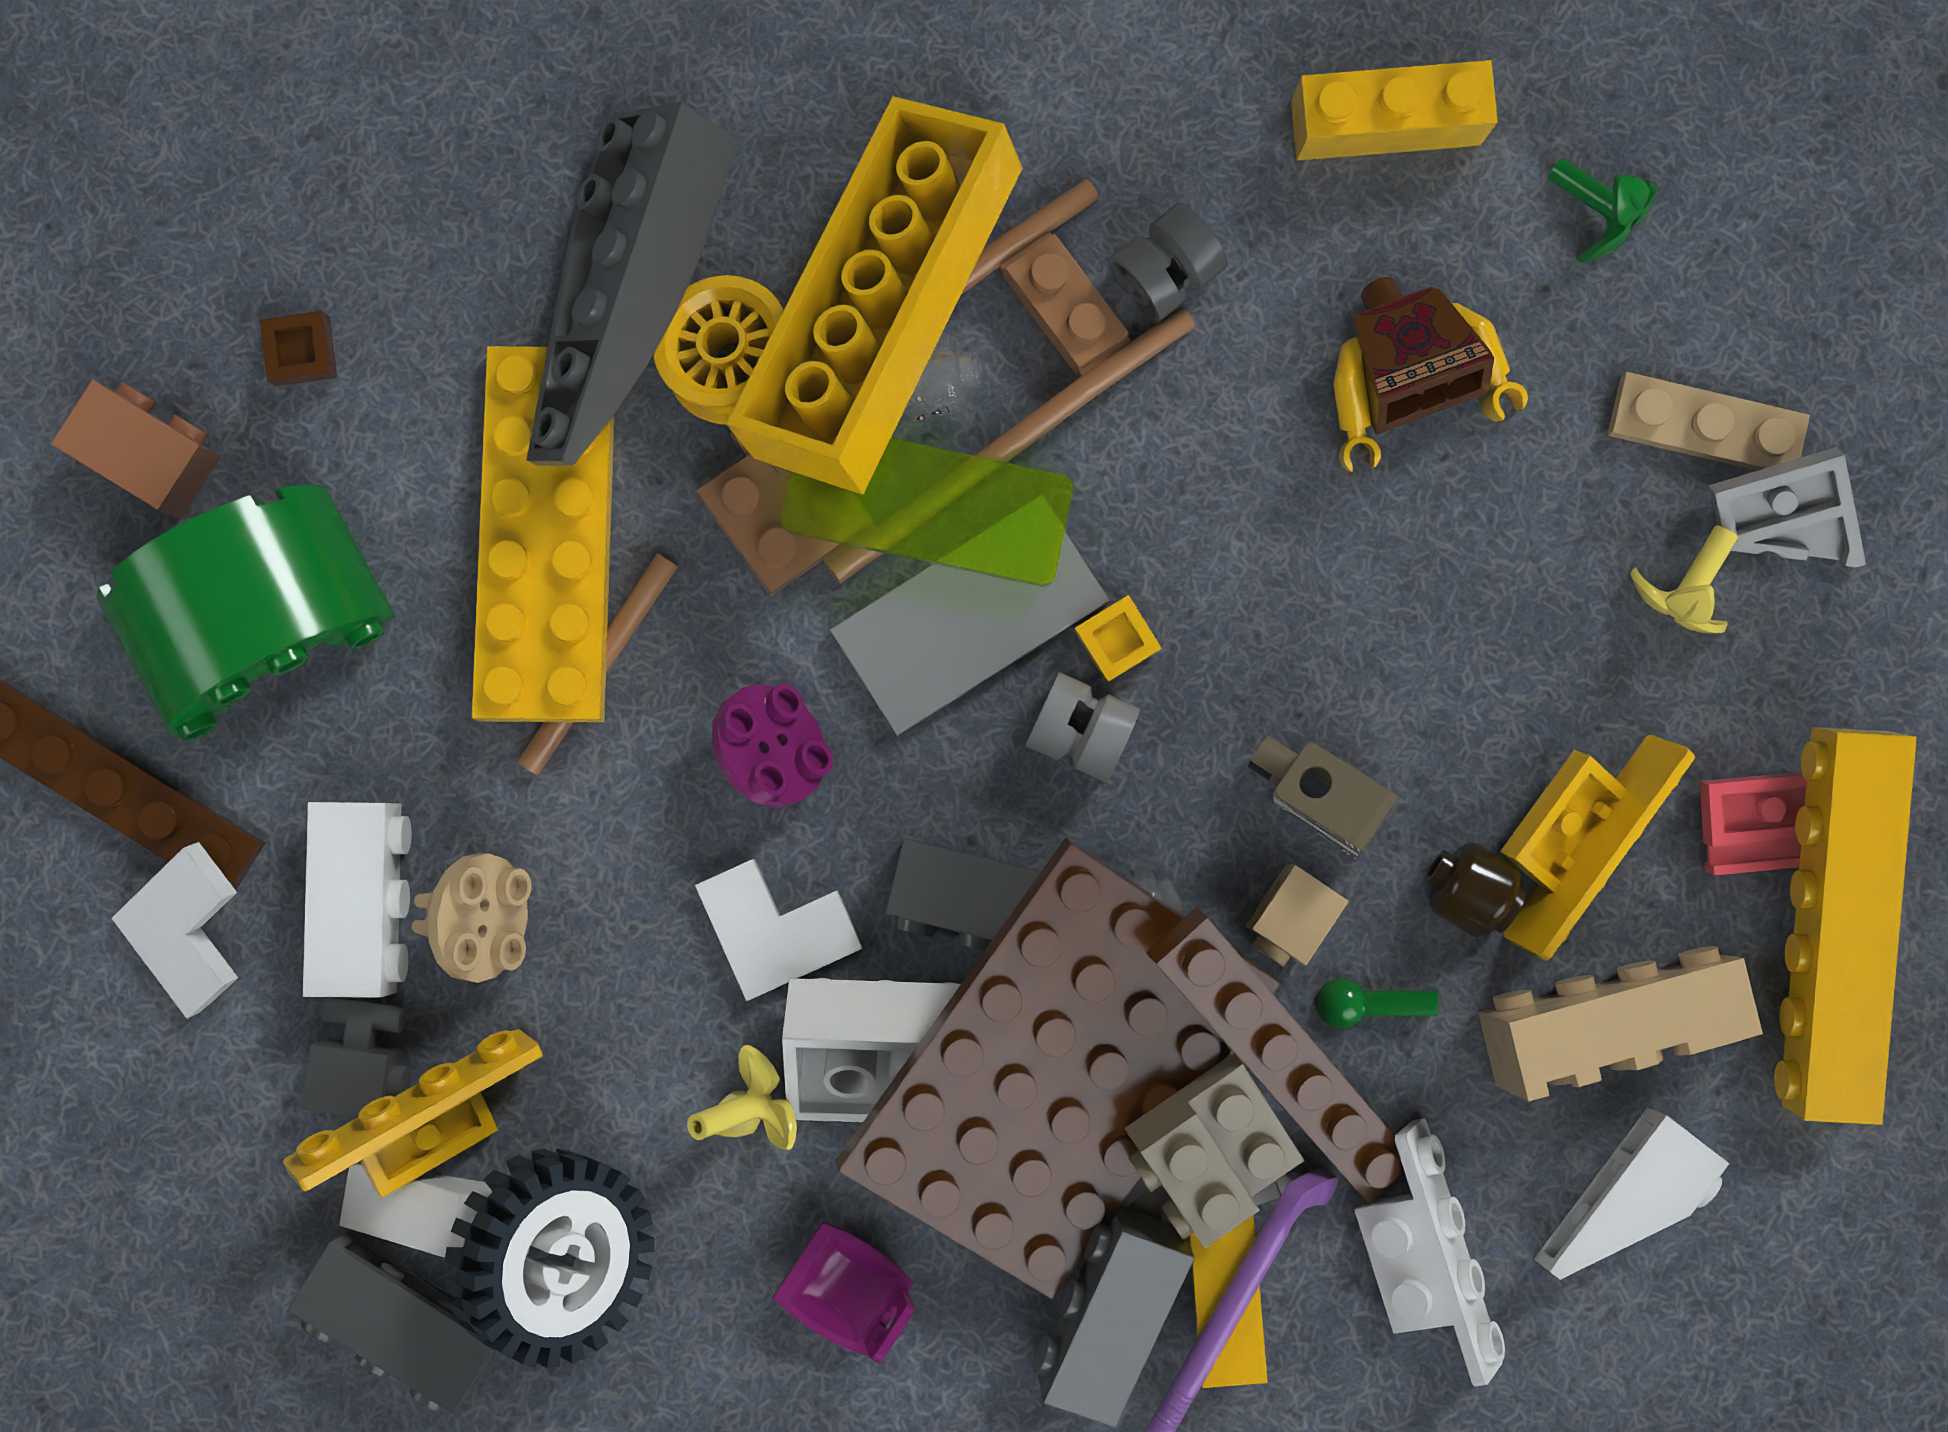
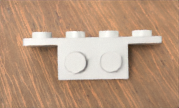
M1425 1118L1413 1120L1395 1135V1143L1411 1193L1376 1199L1370 1205L1367 1202L1360 1204L1355 1209V1214L1393 1334L1454 1325L1473 1386L1488 1385L1502 1365L1505 1356L1503 1335L1498 1324L1494 1321L1490 1322L1483 1300L1485 1294L1483 1272L1479 1263L1475 1259H1470L1463 1237L1465 1232L1464 1213L1459 1201L1455 1197L1450 1196L1443 1174L1445 1171V1155L1441 1142L1435 1135L1430 1134Z

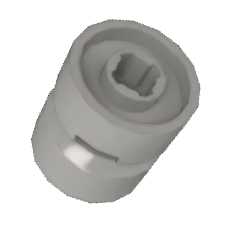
M1059 672L1025 747L1056 761L1068 755L1072 757L1074 769L1107 783L1130 737L1140 708L1109 694L1097 700L1092 696L1091 686ZM1070 717L1087 723L1082 734L1067 725Z

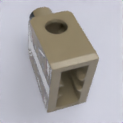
M1268 735L1248 764V768L1277 786L1272 797L1273 804L1355 860H1358L1399 797L1394 792L1311 741H1308L1298 755ZM1305 772H1308L1331 788L1323 797L1311 798L1301 791L1300 779Z

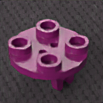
M784 683L775 687L765 684L743 687L721 703L712 722V747L720 770L735 790L754 803L773 808L795 805L819 787L822 777L830 772L833 766L832 752L825 744L818 722L804 705L800 692L791 685Z

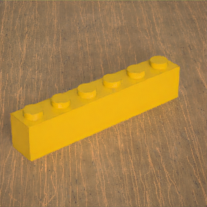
M1811 727L1810 742H1807L1802 750L1801 772L1804 779L1807 780L1805 806L1799 809L1795 822L1796 837L1801 844L1799 870L1794 872L1790 883V898L1792 905L1796 908L1794 934L1789 935L1785 945V963L1790 972L1789 996L1783 999L1779 1012L1780 1027L1785 1035L1783 1060L1779 1061L1775 1068L1774 1086L1777 1096L1782 1099V1106L1804 1121L1883 1125L1916 736L1890 731Z

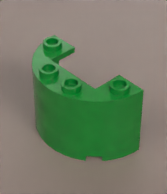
M314 484L281 487L275 492L279 501L266 504L259 500L254 502L251 496H247L202 513L151 540L119 563L110 572L116 583L112 589L109 584L98 588L97 600L168 733L172 737L177 738L180 736L182 742H187L211 732L218 726L215 716L230 709L231 703L251 692L252 689L249 685L251 681L270 671L272 675H280L299 667L309 659L306 651L322 642L341 647L348 644L350 649L366 646L384 635L385 631L382 624L396 617L326 487Z

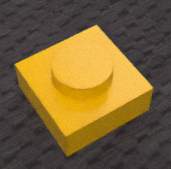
M1129 595L1074 628V632L1106 683L1162 649Z

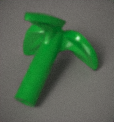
M1565 158L1560 159L1552 168L1548 179L1604 216L1607 222V230L1603 237L1589 249L1576 256L1577 261L1584 263L1598 259L1621 246L1628 238L1631 227H1638L1649 213L1655 200L1657 182L1651 180L1644 181L1635 176L1618 174L1615 176L1613 190H1611Z

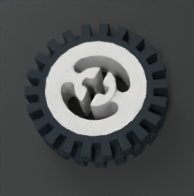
M558 1148L556 1153L547 1149L531 1151L532 1160L520 1155L507 1160L506 1163L511 1175H506L497 1170L489 1173L483 1180L492 1193L486 1197L472 1191L464 1202L465 1205L477 1212L473 1222L469 1223L456 1217L451 1229L452 1233L465 1238L464 1246L446 1247L444 1262L459 1269L458 1273L444 1276L446 1291L459 1297L450 1303L454 1315L466 1322L462 1327L471 1336L482 1341V1344L530 1367H535L536 1363L545 1368L560 1367V1357L573 1364L585 1359L582 1344L598 1351L609 1343L601 1327L606 1325L618 1332L621 1331L629 1320L617 1310L623 1301L637 1308L644 1295L630 1288L633 1277L649 1280L652 1270L651 1265L637 1259L638 1254L654 1252L655 1242L654 1237L639 1231L653 1224L650 1211L638 1207L645 1200L640 1190L628 1185L631 1179L621 1171L611 1168L610 1165L570 1150ZM531 1245L546 1253L559 1256L567 1253L576 1257L573 1266L570 1267L554 1259L543 1257L536 1260L526 1254Z

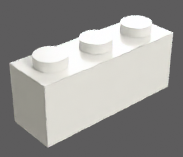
M308 802L303 997H384L397 993V982L405 981L409 962L408 949L405 944H398L399 918H405L409 911L410 888L407 880H400V854H407L409 852L412 830L409 817L401 816L402 804Z

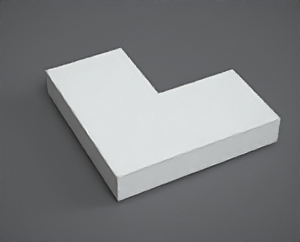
M199 842L184 847L111 918L187 1019L201 1012L238 979L237 975L200 928L237 892Z
M755 859L695 885L746 1001L788 983L789 978L797 979L863 949V945L838 890L780 916Z

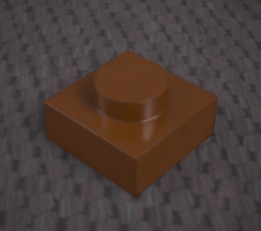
M323 311L260 319L268 382L274 386H283L337 378L331 321L327 314Z

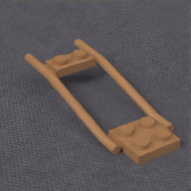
M1088 179L1082 180L986 245L962 292L964 294L999 267L1003 272L1002 277L1075 375L1079 374L1080 378L876 528L874 526L873 520L850 490L756 460L734 433H730L732 440L746 457L696 490L697 497L770 597L821 561L824 562L835 581L841 584L898 544L1094 397L1194 328L1195 324L1191 315L1186 309L1180 307L1131 341L1128 337L1129 332L1056 234L1052 235L1050 233L1098 200V193Z

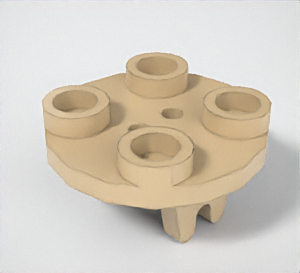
M476 853L461 857L446 869L433 893L415 896V905L425 908L427 917L425 920H415L412 923V930L417 934L428 937L437 964L450 977L479 983L496 978L503 970L512 971L521 965L526 954L524 934L528 920L527 900L532 889L529 874L524 869L514 868L504 858L489 853Z

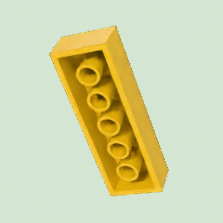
M892 96L726 423L754 459L862 495L864 494L1023 169L1004 123Z

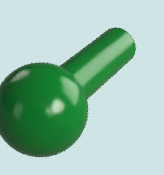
M1336 978L1325 983L1319 990L1316 999V1007L1321 1019L1328 1025L1340 1029L1356 1025L1363 1016H1439L1438 991L1362 990L1356 982L1346 978Z

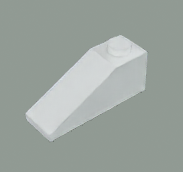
M1647 1107L1534 1260L1561 1280L1691 1216L1697 1207H1704L1716 1196L1722 1185V1177L1720 1176L1729 1163L1670 1117Z
M357 1162L349 1167L339 1226L445 1258L446 1247L464 1246L465 1238L451 1232L456 1217L472 1223L477 1214L475 1210L464 1204L472 1191L486 1197L492 1191L485 1182L424 1173L381 1198L373 1189L361 1162Z

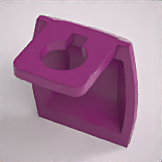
M822 1221L773 1295V1298L795 1319L815 1333L849 1350L865 1356L868 1354L869 1358L878 1364L883 1361L915 1310L909 1295V1290L914 1282L899 1266L868 1242ZM895 1316L891 1325L887 1329V1325L891 1321L892 1317Z

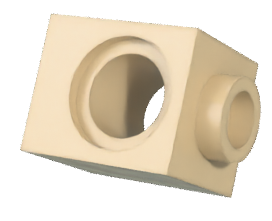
M1286 864L1245 925L1246 928L1258 935L1251 946L1283 967L1290 957L1303 965H1307L1349 901L1298 866Z

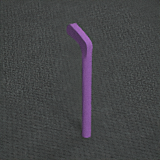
M1319 1168L1300 1176L1288 1184L1271 1216L1263 1224L1144 1432H1176L1179 1423L1184 1418L1193 1399L1199 1392L1288 1237L1291 1226L1306 1208L1315 1205H1326L1331 1200L1337 1188L1338 1177L1324 1168Z

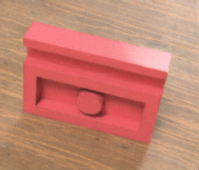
M1802 772L1699 781L1703 844L1707 845L1708 862H1704L1705 872L1712 875H1725L1800 867L1801 844L1796 837L1795 822L1799 809L1805 806L1807 780L1804 779Z

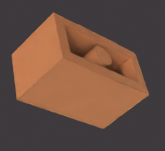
M92 379L51 444L155 509L181 519L221 457L203 446L209 434L175 414L169 423L159 419L150 413L156 402L123 382L120 383L116 391H113Z

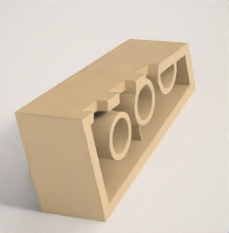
M1717 946L1701 947L1679 953L1681 964L1657 969L1656 961L1636 962L1618 967L1619 979L1595 984L1593 975H1584L1555 982L1557 993L1533 999L1532 991L1527 989L1507 992L1493 997L1495 1008L1478 1011L1496 1086L1530 1102L1550 1096L1547 1082L1549 1085L1572 1084V1087H1582L1602 1081L1599 1067L1610 1065L1612 1070H1641L1658 1065L1659 1062L1663 1061L1662 1049L1672 1047L1674 1055H1693L1762 1035L1763 1032L1744 958L1720 955Z

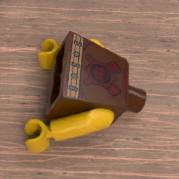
M1383 277L1372 281L1363 289L1361 300L1367 310L1358 313L1353 318L1352 338L1341 346L1333 383L1339 426L1341 430L1347 431L1348 440L1342 445L1339 452V460L1346 471L1353 472L1350 451L1354 445L1359 443L1365 445L1369 450L1371 468L1376 467L1381 459L1379 445L1373 439L1367 437L1366 427H1369L1371 424L1375 433L1378 434L1482 396L1481 408L1485 416L1494 422H1499L1505 419L1504 411L1499 404V397L1502 392L1510 397L1516 411L1525 408L1528 401L1527 391L1516 382H1508L1506 374L1510 372V367L1495 327L1490 320L1459 303H1451L1440 289L1428 287L1403 297L1395 280L1391 277Z

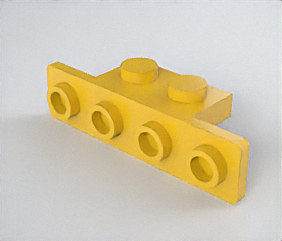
M1648 735L1615 779L1590 755L1573 750L1500 851L1538 884L1536 890L1504 932V937L1514 945L1544 961L1551 959L1595 896L1603 889L1608 878L1634 842L1642 835L1645 827L1665 799L1678 785L1681 777L1694 761L1695 755L1683 745L1654 735Z
M520 1029L494 1033L478 1044L477 1051L455 1063H443L429 1069L421 1075L418 1084L395 1097L385 1096L370 1102L360 1110L356 1119L334 1131H321L309 1136L298 1145L295 1153L283 1160V1163L289 1175L302 1191H308L360 1161L373 1189L383 1198L498 1131L481 1091L539 1059L543 1055L538 1043Z

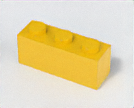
M1492 60L1302 75L1291 99L1296 161L1481 146L1498 123Z

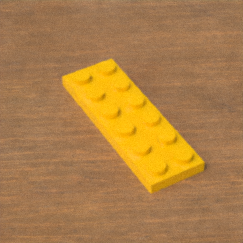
M487 346L472 718L476 721L604 722L614 416L573 466H539L526 461L548 347Z

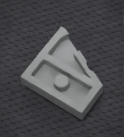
M1831 448L1708 485L1717 526L1724 527L1738 536L1731 551L1751 554L1771 551L1779 554L1782 558L1807 561L1808 556L1840 560L1845 566L1849 567L1866 565L1846 458L1839 448Z

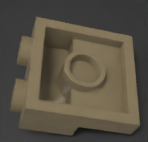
M1234 1053L1124 1128L1139 1150L1128 1159L1150 1192L1161 1185L1164 1187L1171 1199L1162 1204L1161 1208L1181 1238L1184 1240L1195 1233L1204 1248H1207L1260 1210L1251 1197L1304 1161L1244 1064Z

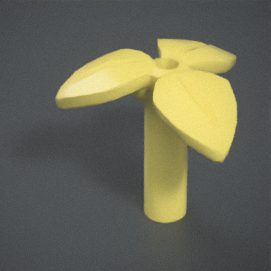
M1715 526L1678 588L1670 592L1655 588L1640 575L1635 567L1630 575L1638 593L1655 611L1663 615L1672 616L1675 618L1674 622L1689 630L1707 634L1724 633L1728 622L1711 620L1714 612L1715 597L1714 589L1710 584L1736 543L1738 536L1724 527Z
M744 1045L738 1055L739 1071L749 1089L747 1092L733 1091L718 1105L692 1114L687 1121L688 1131L696 1140H702L714 1134L724 1137H740L754 1133L762 1119L771 1143L780 1149L790 1150L794 1145L797 1130L793 1108L788 1100H772L770 1096L777 1087L780 1077L773 1064L763 1053L750 1045Z

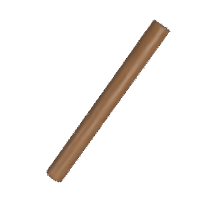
M658 553L607 627L606 674L678 568V566ZM543 722L517 762L530 772L539 775L574 722Z

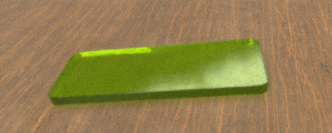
M891 438L863 495L791 471L781 514V523L787 532L796 535L1046 587L1054 581L1074 484L1066 475Z

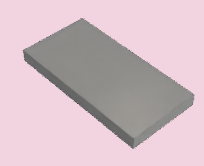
M1040 496L839 623L830 631L897 736H900L1108 604L1110 600L1043 496Z

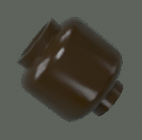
M1469 842L1460 846L1453 854L1442 850L1431 864L1425 877V883L1433 887L1429 899L1432 911L1475 937L1488 935L1493 930L1498 933L1504 932L1518 915L1526 898V890L1520 887L1521 874L1517 867L1475 842Z

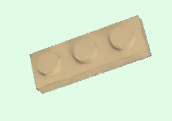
M1625 372L1620 377L1607 436L1758 471L1801 458L1810 415Z

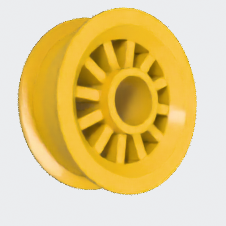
M714 276L700 280L687 287L675 316L653 354L655 365L661 378L673 391L675 397L685 409L702 420L726 425L748 380L743 383L741 382L749 379L784 310L780 302L761 284L739 276ZM730 343H738L737 348L732 354L727 357L716 358L722 347Z

